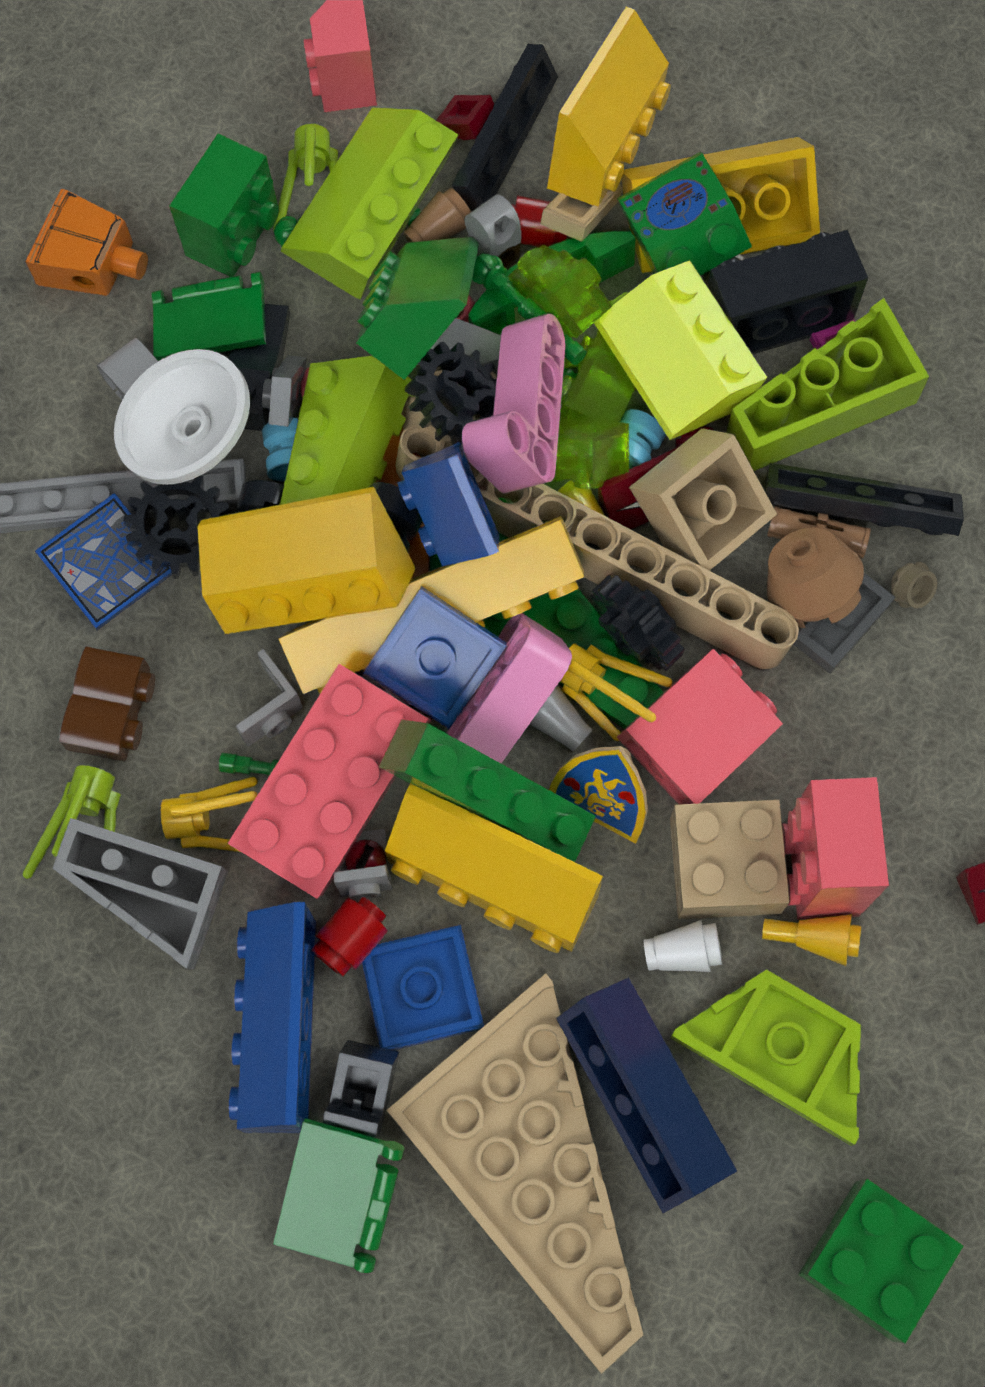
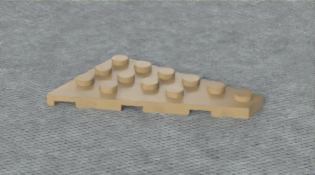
M545 973L388 1108L387 1111L602 1374L643 1336V1331L585 1112L584 1101L574 1062L572 1061L568 1039L556 1019L561 1014L553 981Z

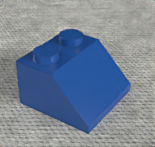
M460 442L404 465L401 472L404 480L397 482L407 508L409 510L418 509L425 525L418 528V532L429 556L437 554L442 566L490 556L499 552L498 530Z

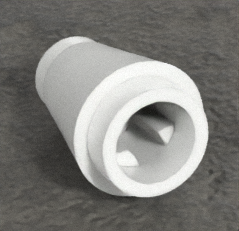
M702 920L654 936V938L644 939V950L649 971L659 969L660 971L711 972V966L723 965L716 923L703 925Z

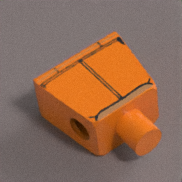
M61 189L25 262L37 285L107 296L118 274L141 280L147 269L148 255L131 248L133 241L126 222L121 217L68 190Z

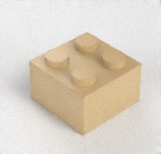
M700 429L629 487L663 546L709 571L777 515L734 434Z
M761 800L678 804L674 806L670 817L678 919L782 914L789 904L780 801Z

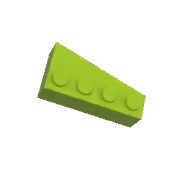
M885 298L874 304L866 315L856 322L851 321L840 329L836 337L818 350L814 348L803 356L800 363L784 375L780 373L732 408L726 433L734 434L753 471L768 466L769 463L780 461L916 404L929 375Z
M373 356L310 363L280 505L368 488L371 483H375L376 480H381L387 466V462L382 458L392 435L399 436L406 420L401 413L408 396L412 395L406 393L404 387L412 379L409 376L405 380Z

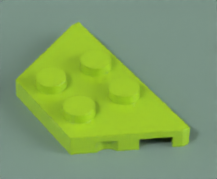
M766 969L736 991L726 995L708 1009L674 1030L670 1037L672 1040L850 1146L856 1144L859 1138L857 1094L860 1093L858 1052L860 1051L861 1024Z

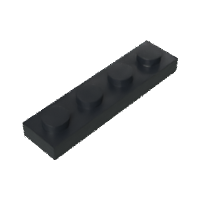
M527 44L518 63L514 66L503 91L495 101L494 107L482 130L477 135L475 143L461 169L456 174L452 187L465 201L471 212L497 194L558 78L543 44Z
M769 463L765 493L771 504L779 508L791 511L800 509L823 513L833 519L848 517L866 520L881 527H893L896 525L914 528L929 535H960L964 521L962 494Z

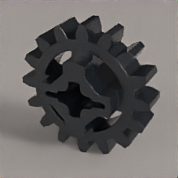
M440 342L434 349H430L408 375L412 380L404 387L406 393L416 397L408 406L410 411H421L424 416L419 424L421 428L432 425L436 429L435 440L440 441L448 435L452 445L458 442L462 445L463 427L467 423L477 421L473 420V416L481 414L478 420L493 416L497 379H494L490 374L494 370L495 365L491 362L483 366L479 362L480 352L475 350L469 356L465 354L463 344L459 342L451 349H449L445 342ZM442 370L439 376L434 375L436 371Z
M202 475L194 478L192 483L185 481L177 484H159L154 488L143 481L140 486L144 497L142 499L130 497L128 500L129 506L136 514L126 515L123 518L126 527L136 529V531L126 536L128 545H141L135 554L137 560L142 563L152 558V570L157 575L165 566H169L173 579L179 578L181 568L188 567L194 577L198 576V563H200L198 524L201 520L206 519L208 513L211 518L225 516L230 513L228 503L215 504L220 496V489L214 486L207 491L203 490L204 477ZM187 495L190 497L186 500L170 499L168 496ZM152 510L157 517L156 526L150 530L151 534L147 536L145 524L148 513ZM173 517L179 521L186 519L188 529L184 532L178 528L171 530L169 520ZM174 548L186 549L189 553L173 555L166 552Z
M615 574L612 577L608 575L591 591L593 593L591 599L596 603L595 608L602 614L598 619L600 626L607 631L614 640L615 645L625 655L629 656L631 654L639 661L643 659L647 664L651 662L659 671L661 669L667 671L683 655L682 653L685 651V648L679 643L681 638L673 632L677 626L676 622L668 615L660 604V600L648 589L641 591L635 585L632 587L627 580L622 582Z

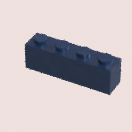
M629 977L582 998L556 1018L662 1213L673 1209L737 1172L725 1146L716 1134L698 1098L689 1086Z

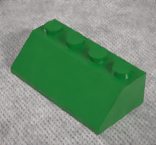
M473 237L406 243L397 255L390 250L373 273L376 276L368 287L370 293L362 304L365 308L356 321L361 325L356 344L405 380L467 305L479 242Z

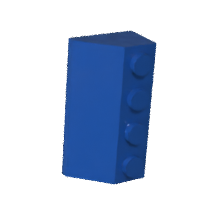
M292 902L250 911L247 914V927H239L237 953L239 959H245L244 979H237L235 984V1010L243 1011L242 1033H234L232 1039L233 1065H240L239 1087H231L229 1117L230 1120H237V1129L244 1133H300L304 1119H309L315 955L311 952V949L315 946L316 920L305 902Z

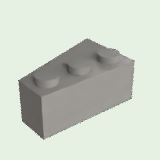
M70 818L52 868L104 908L110 910L143 937L149 939L173 957L175 961L186 969H195L228 870L222 866Z

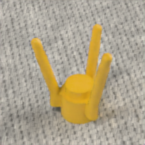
M574 643L569 648L572 653V659L568 670L560 681L564 684L562 691L574 699L615 741H619L617 736L621 732L582 691L590 695L597 688L646 721L654 722L656 720L655 713L604 680L603 676L606 669L600 666V664L664 687L672 686L673 681L671 678L605 654L593 645H590L585 650Z
M249 777L199 792L180 794L179 798L163 799L161 802V824L166 839L180 838L183 849L205 847L240 852L228 844L230 839L202 836L200 831L209 829L210 810L254 801L258 795L255 791L236 792L257 785V778Z

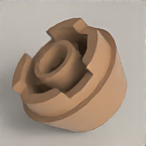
M812 527L794 531L783 537L774 546L769 555L767 577L768 600L770 603L790 613L798 623V627L806 628L804 622H816L829 618L831 624L836 623L851 613L861 600L859 588L864 577L863 563L850 547L828 530Z

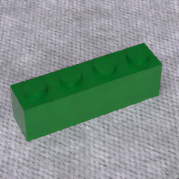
M401 720L379 765V768L405 782L420 787L573 862L576 861L596 817L592 813L429 723Z

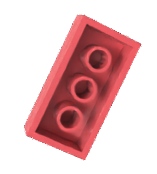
M338 664L228 844L316 899L320 898L334 879L333 873L338 872L351 847L358 840L396 776L379 768V765L401 720L430 723L431 720L341 664Z

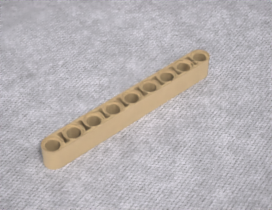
M420 423L408 426L402 432L395 466L399 478L404 480L401 473L404 465L421 459L412 453H421L428 456L452 445L450 436L446 435L440 441L435 440L436 429L433 426L421 428ZM468 460L499 533L510 538L543 524L541 520L550 521L561 516L583 567L585 578L599 584L608 575L612 577L615 574L622 582L627 580L632 587L635 585L641 591L648 589L660 600V604L668 615L675 620L678 627L754 667L772 669L778 666L797 640L799 633L798 623L786 610L544 484L502 493ZM498 498H507L514 503H504ZM585 543L596 544L601 550L592 549ZM630 566L640 567L645 573L635 572ZM673 588L685 591L689 597L679 595ZM718 611L729 614L733 620L725 619ZM762 634L771 636L776 640L777 644L769 642Z

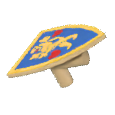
M622 746L600 747L576 754L565 762L551 782L549 790L595 815V823L636 844L645 826L648 805L646 790L638 770L633 764L630 752Z

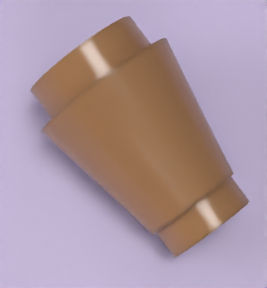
M449 188L444 193L438 191L403 234L409 243L448 239L466 229L464 219L471 210L454 189Z

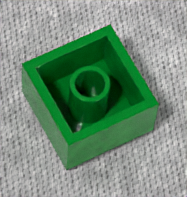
M221 134L216 135L169 205L185 256L229 277H233L241 265L246 266L249 264L256 250V241L264 229L270 230L274 226L279 214V205L277 204L273 179L266 155Z
M863 1179L854 1183L798 1275L891 1341L906 1344L964 1245L869 1179Z

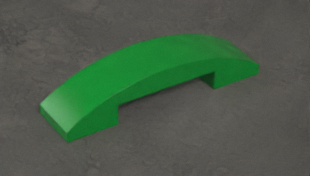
M631 231L589 234L582 242L571 238L544 248L523 259L507 270L506 277L511 281V285L526 299H533L584 272L588 274L593 283L599 284L634 266L636 238ZM495 289L485 290L468 314V320L473 325L500 335L506 326L515 324L514 308L517 306L503 293L500 294Z

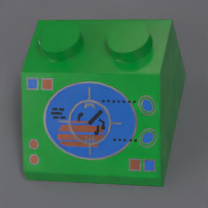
M701 152L617 198L653 274L690 260L701 276L722 262L732 259L752 247L733 203Z

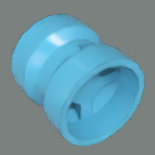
M630 409L625 411L618 424V435L610 438L602 454L611 466L625 472L651 460L650 454L652 450L659 449L666 434L655 417L640 410Z
M293 418L288 427L267 423L262 429L263 444L270 453L266 459L267 475L273 481L285 482L298 418Z

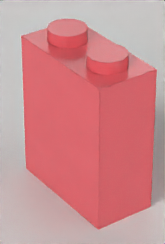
M714 648L700 658L647 708L655 713L656 720L654 722H648L638 716L617 736L619 741L678 804L701 803L783 725L775 715L777 709L773 702L762 692H753L740 678L743 674L736 662L726 654L719 655Z

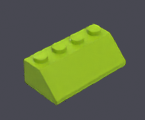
M372 107L287 238L280 252L361 300L376 276L373 274L385 255L392 250L414 211L419 207L447 162L458 134L420 110Z

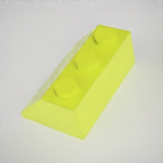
M690 260L651 275L600 314L594 321L595 326L669 440L731 414L732 408L756 392L767 379V376Z

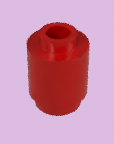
M517 195L516 205H511L520 220L521 244L547 248L566 240L567 235L540 224L543 210L551 201Z
M363 896L358 902L347 898L315 936L318 942L311 949V952L331 970L344 977L350 968L355 971L388 932L382 924L387 916L375 904Z

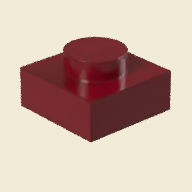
M454 95L436 121L457 133V139H476L494 107V102L491 95Z

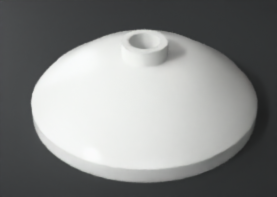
M202 349L178 352L152 365L129 388L116 415L114 441L118 455L123 463L138 477L156 484L182 483L192 480L212 469L235 446L248 419L250 393L243 374L227 357L214 351Z

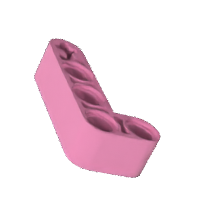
M545 314L506 326L502 330L493 416L467 423L463 427L462 444L467 459L502 493L551 482L555 476L565 358V337L560 322L553 314Z
M523 613L511 617L502 629L499 638L507 643V647L450 729L446 732L448 735L499 763L503 762L561 681L572 659L571 651L560 637Z

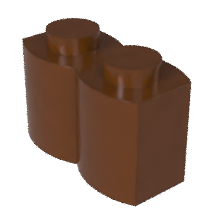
M85 647L78 664L73 694L68 702L60 732L59 742L66 750L123 762L127 759L129 749L137 750L143 730L142 721L137 720L142 702H150L155 687V674L150 673V667L146 660L142 657Z

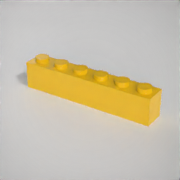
M560 516L500 541L499 552L441 566L410 579L398 607L313 620L287 631L278 639L302 693L305 694L317 689L320 695L338 664L354 673L360 670L364 672L421 586L482 627H485L483 619L499 612L502 613L504 619L521 614L532 608L529 600L547 592L552 600L577 590L579 587L576 580L584 577V570L563 519Z

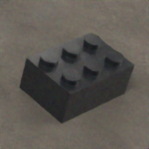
M848 230L833 234L827 232L819 233L809 238L806 242L788 247L782 245L774 246L764 251L761 255L744 260H726L710 270L707 287L753 355L810 338L813 333L853 320L866 287L868 276Z

